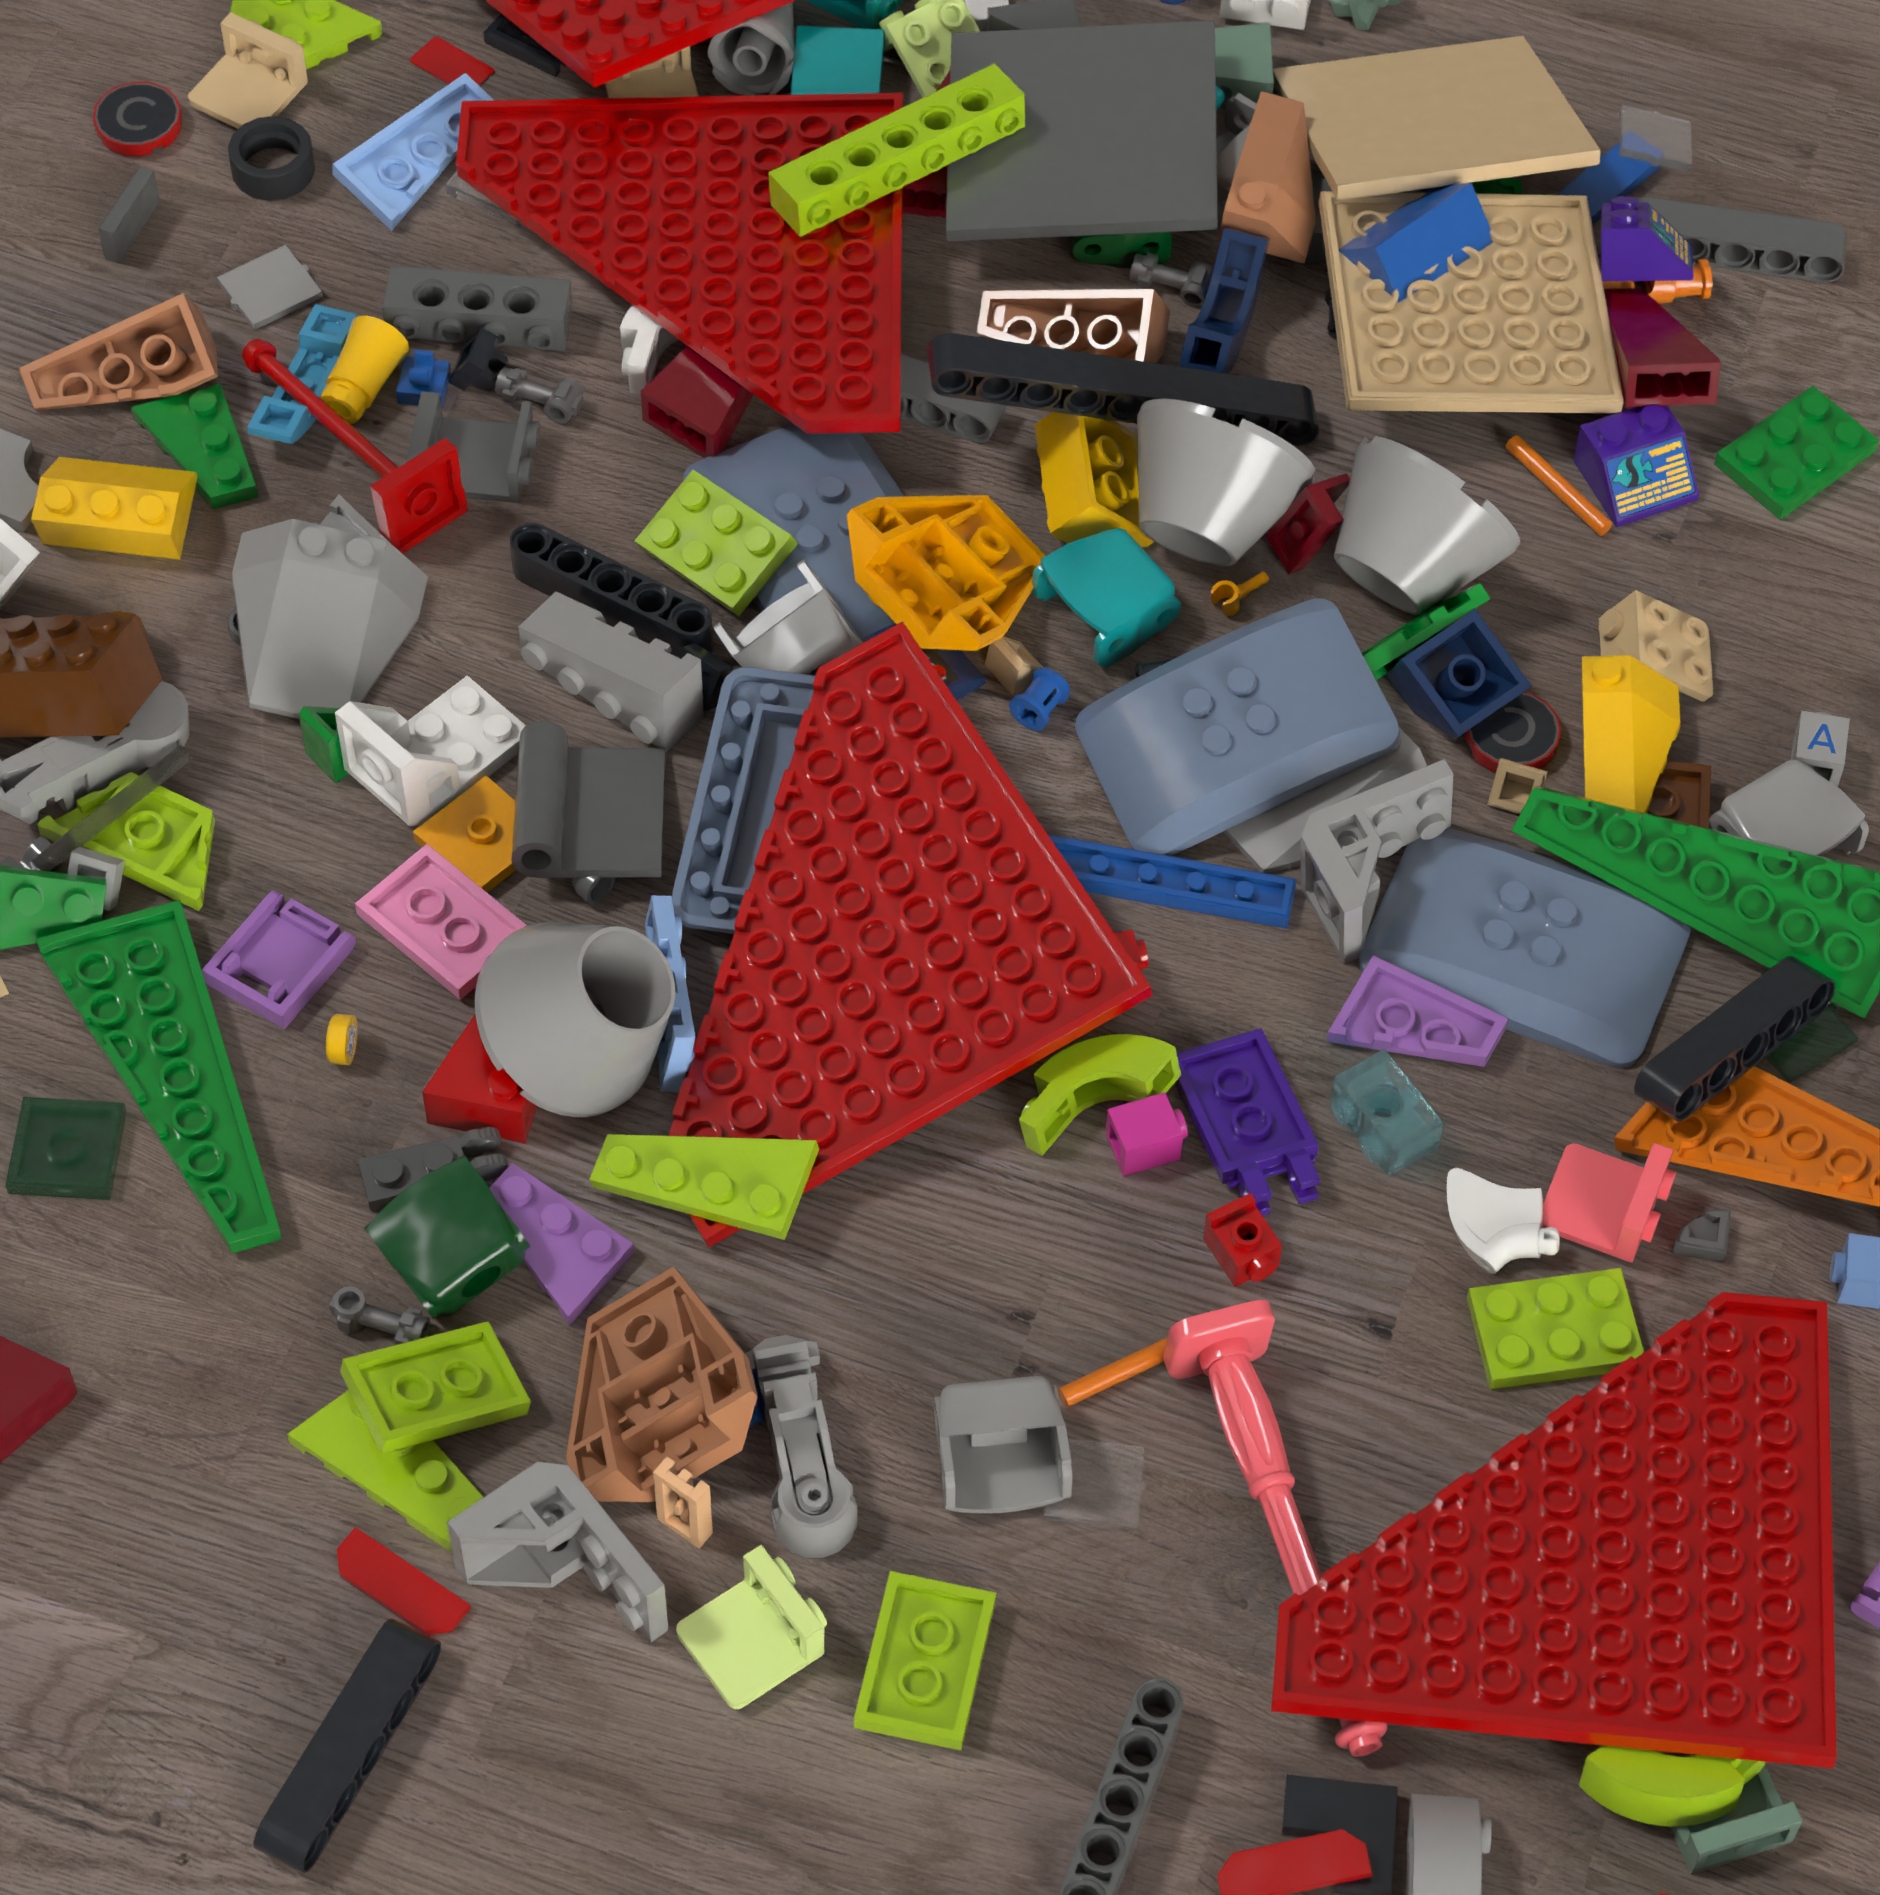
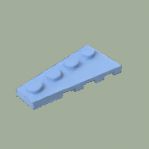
M465 73L333 163L332 175L392 231L456 157L462 101L494 99Z
M652 895L645 920L646 937L666 957L675 981L674 1006L657 1050L661 1092H679L685 1074L689 1072L695 1057L693 1052L695 1032L686 985V961L681 956L680 950L682 920L681 916L674 915L671 896Z

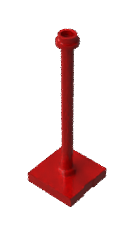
M253 339L246 344L242 351V359L245 366L252 373L264 372L299 404L308 406V412L382 477L370 486L380 534L402 554L468 512L465 490L462 487L460 477L461 469L457 447L449 440L443 438L398 467L276 359V348L269 341Z

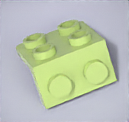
M920 0L914 5L916 10L905 16L902 10L879 23L882 28L881 30H884V52L895 47L922 98L936 92L951 69L952 33L981 32L963 0Z
M762 1545L743 1556V1581L682 1619L676 1628L679 1640L728 1706L733 1709L745 1707L825 1654L824 1627L827 1626V1621L824 1614L813 1599L807 1598L803 1600L793 1587L796 1582L787 1564L780 1557L772 1559Z

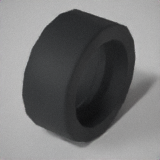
M268 116L249 121L232 135L228 145L233 181L242 192L255 199L274 201L296 195L311 182L315 172L310 135L302 125L289 118ZM269 148L288 149L297 154L290 163L279 168L262 169L246 163L253 154Z

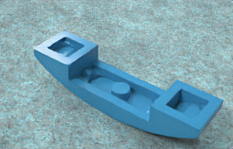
M315 304L299 332L300 348L288 370L320 397L326 387V380L346 342L351 323L354 318L358 317V314ZM278 386L272 397H263L247 426L248 434L293 444L309 430L316 418L308 412V406L299 404Z

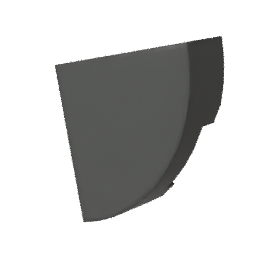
M1711 1209L1706 1211L1705 1215L1699 1216L1684 1225L1677 1234L1672 1254L1724 1262L1727 1252L1731 1209Z

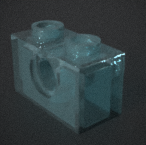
M1385 1049L1334 1076L1330 1100L1333 1115L1341 1125H1348L1359 1138L1361 1149L1368 1160L1374 1164L1378 1162L1388 1176L1397 1173L1439 1149L1444 1122ZM1383 1112L1390 1115L1391 1117H1379L1374 1113Z

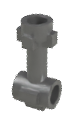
M1147 253L1146 256L1136 254L1130 272V280L1137 281L1138 286L1148 288L1152 281L1182 289L1180 298L1184 303L1193 307L1203 306L1214 270L1211 265L1204 262H1194L1191 264L1189 271L1186 272L1157 264L1158 255Z
M503 368L497 377L495 385L496 394L502 395L504 400L514 402V400L519 401L523 397L545 404L544 413L556 423H567L571 415H577L584 403V390L582 386L570 378L560 379L556 387L553 388L527 380V371L519 368L515 370Z
M352 1286L344 1287L337 1291L329 1304L331 1315L336 1317L338 1330L348 1334H355L368 1326L396 1335L395 1345L427 1337L430 1327V1318L423 1316L421 1310L409 1307L401 1315L368 1305L365 1302L363 1290Z

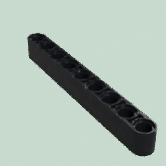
M956 333L938 335L927 345L931 386L938 395L1133 424H1137L1138 413L1142 404L1146 401L1153 399H1175L1215 408L1213 418L1237 427L1240 426L1242 419H1245L1274 433L1293 446L1308 444L1319 434L1312 391L1307 386Z

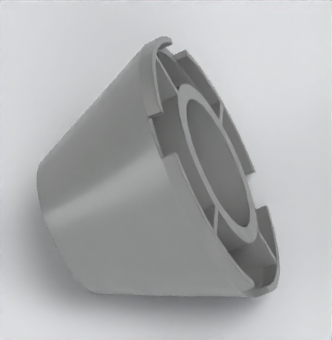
M1153 399L1146 401L1142 404L1137 416L1139 528L1148 538L1170 551L1210 565L1232 566L1285 514L1303 489L1313 484L1315 479L1313 475L1316 469L1312 462L1296 447L1252 422L1242 419L1240 426L1237 427L1213 418L1215 408L1175 399Z
M1375 436L1371 443H1367L1369 439L1366 437L1361 440L1356 449L1342 515L1344 521L1340 525L1334 559L1339 567L1364 589L1403 612L1420 615L1514 554L1520 545V538L1513 525L1487 499L1480 506L1463 492L1461 488L1465 481L1435 461L1398 442Z
M560 922L535 923L520 928L504 938L483 963L475 991L477 1026L485 1050L498 1071L504 1068L510 1077L523 1089L519 1094L547 1111L563 1116H597L607 1113L628 1101L645 1082L674 1006L675 981L671 967L662 951L649 938L633 929L620 926ZM584 984L596 995L606 1017L594 1006Z

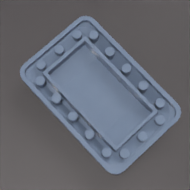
M790 424L724 450L714 457L709 456L696 461L686 469L683 481L692 470H695L791 534L798 543L754 597L753 600L761 612L784 595L808 583L797 566L804 559L827 586L841 606L847 620L861 639L896 624L881 607L875 605L870 600L868 594L855 581L847 514L852 508L877 497L904 496L861 433L807 434L795 424Z
M1319 598L1302 602L1252 622L1145 673L1088 705L1077 716L1075 723L1076 732L1132 849L1173 856L1387 754L1394 749L1400 737L1397 719L1338 608L1333 602Z
M741 667L726 676L721 687L671 896L674 915L681 916L683 926L728 934L735 933L734 923L745 890H749L756 869L754 862L765 829H769L775 811L774 801L784 771L789 768L795 750L793 743L804 710H808L813 695L815 676L754 667Z
M1447 828L1433 839L1423 840L1420 837L1407 845L1366 936L1362 952L1359 955L1358 964L1360 971L1363 973L1374 955L1508 1018L1506 1030L1609 1067L1621 1069L1636 1064L1644 1053L1689 940L1691 926L1587 871L1505 843Z

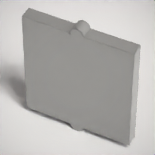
M286 245L217 277L218 284L230 298L231 308L239 310L253 330L261 328L323 298L322 290L309 275L308 266L301 265Z

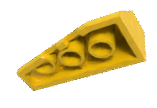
M1631 655L1582 656L1585 798L1647 813L1653 799V791L1659 775L1663 773L1666 766L1668 752L1680 730L1679 685Z

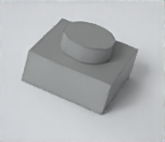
M82 847L73 850L70 855L68 874L106 879L107 886L103 909L110 911L118 905L125 860Z

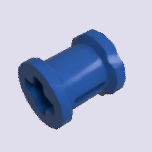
M1040 667L1032 674V683L1025 692L1014 696L1010 701V712L1024 727L1033 731L1043 730L1049 722V714L1056 705L1066 702L1070 697V686L1059 673L1047 667Z

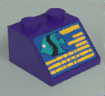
M1622 196L1611 199V203H1602V282L1693 280L1692 244L1648 202H1638V199L1635 197Z
M1649 405L1646 407H1635L1580 426L1573 461L1616 528L1698 500L1699 492L1685 432L1668 406Z

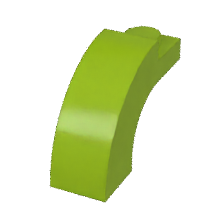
M1112 1034L1087 1039L1060 1051L1034 1073L1039 1096L1028 1101L1019 1119L1026 1147L1043 1156L1078 1114L1097 1103L1110 1100L1133 1102L1160 1093H1167L1181 1076L1176 1047L1152 1037L1133 1034Z
M1603 1745L1587 1756L1579 1787L1604 1807L1626 1818L1657 1826H1690L1712 1821L1736 1809L1744 1784L1753 1779L1762 1770L1765 1762L1704 1755L1680 1757L1667 1755L1655 1750Z

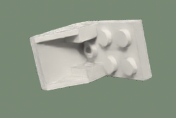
M468 676L464 677L408 721L391 707L349 701L335 712L344 770L408 826L422 825L484 776L489 777L515 757L519 752L520 733L526 726Z

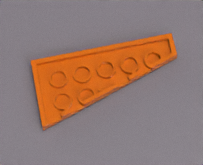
M1756 1066L1752 1067L1683 1121L1674 1120L1646 1102L1614 1137L1615 1150L1648 1157L1653 1143L1673 1149L1670 1162L1880 1207V1129Z

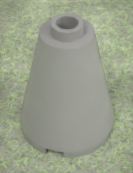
M792 2L761 16L751 17L745 23L711 38L707 53L713 66L712 73L717 81L729 91L741 96H753L762 93L773 95L787 85L794 66Z

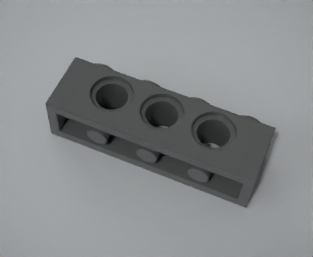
M391 266L382 309L384 321L396 328L406 340L421 339L445 341L448 343H467L482 327L497 336L494 343L495 347L508 346L566 351L573 314L571 280Z

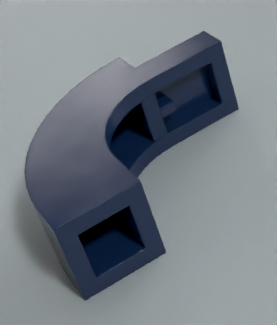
M1229 227L1223 229L1208 292L1197 319L1189 324L1179 367L1226 374L1231 372L1246 337L1262 283L1260 277L1270 238Z

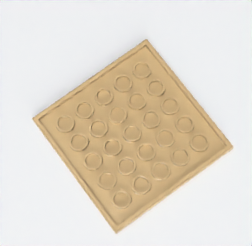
M1524 36L1273 69V86L1278 95L1304 102L1308 148L1337 200L1600 164V148Z
M1321 191L1319 208L1347 410L1538 413L1621 412L1624 401L1587 196L1476 194L1491 228L1490 236L1493 243L1479 252L1468 246L1462 248L1461 250L1470 256L1469 259L1455 266L1451 255L1447 258L1449 272L1434 281L1417 280L1413 282L1408 288L1406 298L1398 302V290L1393 291L1392 296L1384 290L1385 283L1382 280H1372L1369 277V269L1359 261L1357 266L1339 252V249L1354 238L1367 235L1364 231L1379 222H1386V216L1426 193H1390L1337 200L1333 191ZM1438 264L1424 273L1429 274L1434 272Z

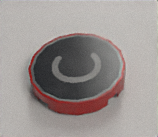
M130 82L114 87L103 94L95 105L93 113L94 128L97 136L102 139L103 145L110 151L124 156H145L153 154L152 149L163 145V149L174 142L181 132L183 121L177 97L166 87L152 82Z
M1525 691L1463 735L1465 744L1467 740V745L1471 749L1470 754L1476 762L1496 773L1501 758L1537 769L1546 767L1556 755L1561 727L1558 715L1548 702L1531 692Z

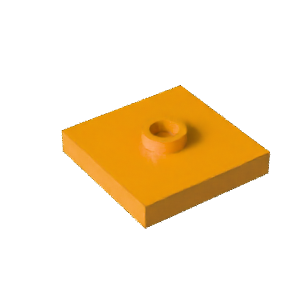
M484 776L413 831L414 841L420 847L428 844L488 893L516 871L511 861L515 800L488 776Z

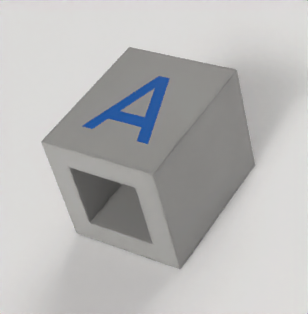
M1801 710L1793 737L1791 760H1799L1807 764L1816 773L1838 787L1845 766L1850 718L1833 716L1825 712L1814 713Z

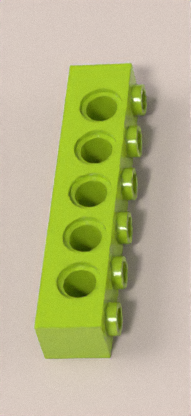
M994 63L768 172L771 206L801 237L1024 128L1025 94Z

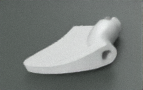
M1453 1168L1448 1172L1446 1188L1447 1205L1454 1231L1468 1255L1483 1269L1491 1274H1496L1511 1260L1540 1258L1541 1254L1554 1255L1559 1251V1231L1555 1227L1542 1228L1543 1195L1541 1188L1521 1189L1503 1187L1460 1168Z

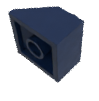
M1476 609L1406 655L1386 675L1416 716L1454 739H1457L1532 687Z

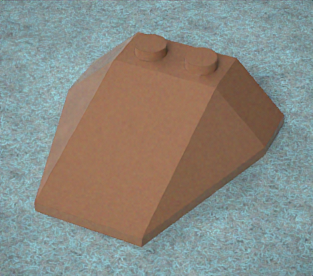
M674 1266L587 1318L566 1460L567 1465L597 1501L655 1502L653 1472L666 1457L675 1462L676 1476L683 1469H686L693 1474L694 1479L739 1453L744 1446L758 1397L749 1358Z

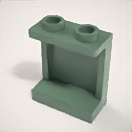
M1658 1751L1672 1756H1696L1694 1754ZM1764 1765L1762 1770L1753 1779L1744 1784L1736 1809L1709 1822L1690 1826L1670 1827L1692 1875L1793 1842L1802 1824V1819L1794 1801L1782 1803Z

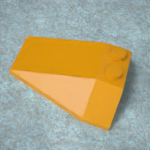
M988 495L877 497L852 508L847 514L855 581L868 594L870 600L875 605L881 607L896 624L904 622L921 649L977 651L1001 639L1033 590V571L1041 563V559L1046 556Z

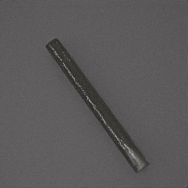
M182 745L176 747L29 861L31 868L48 872L70 856L73 850L84 845L191 762L192 757L188 750Z

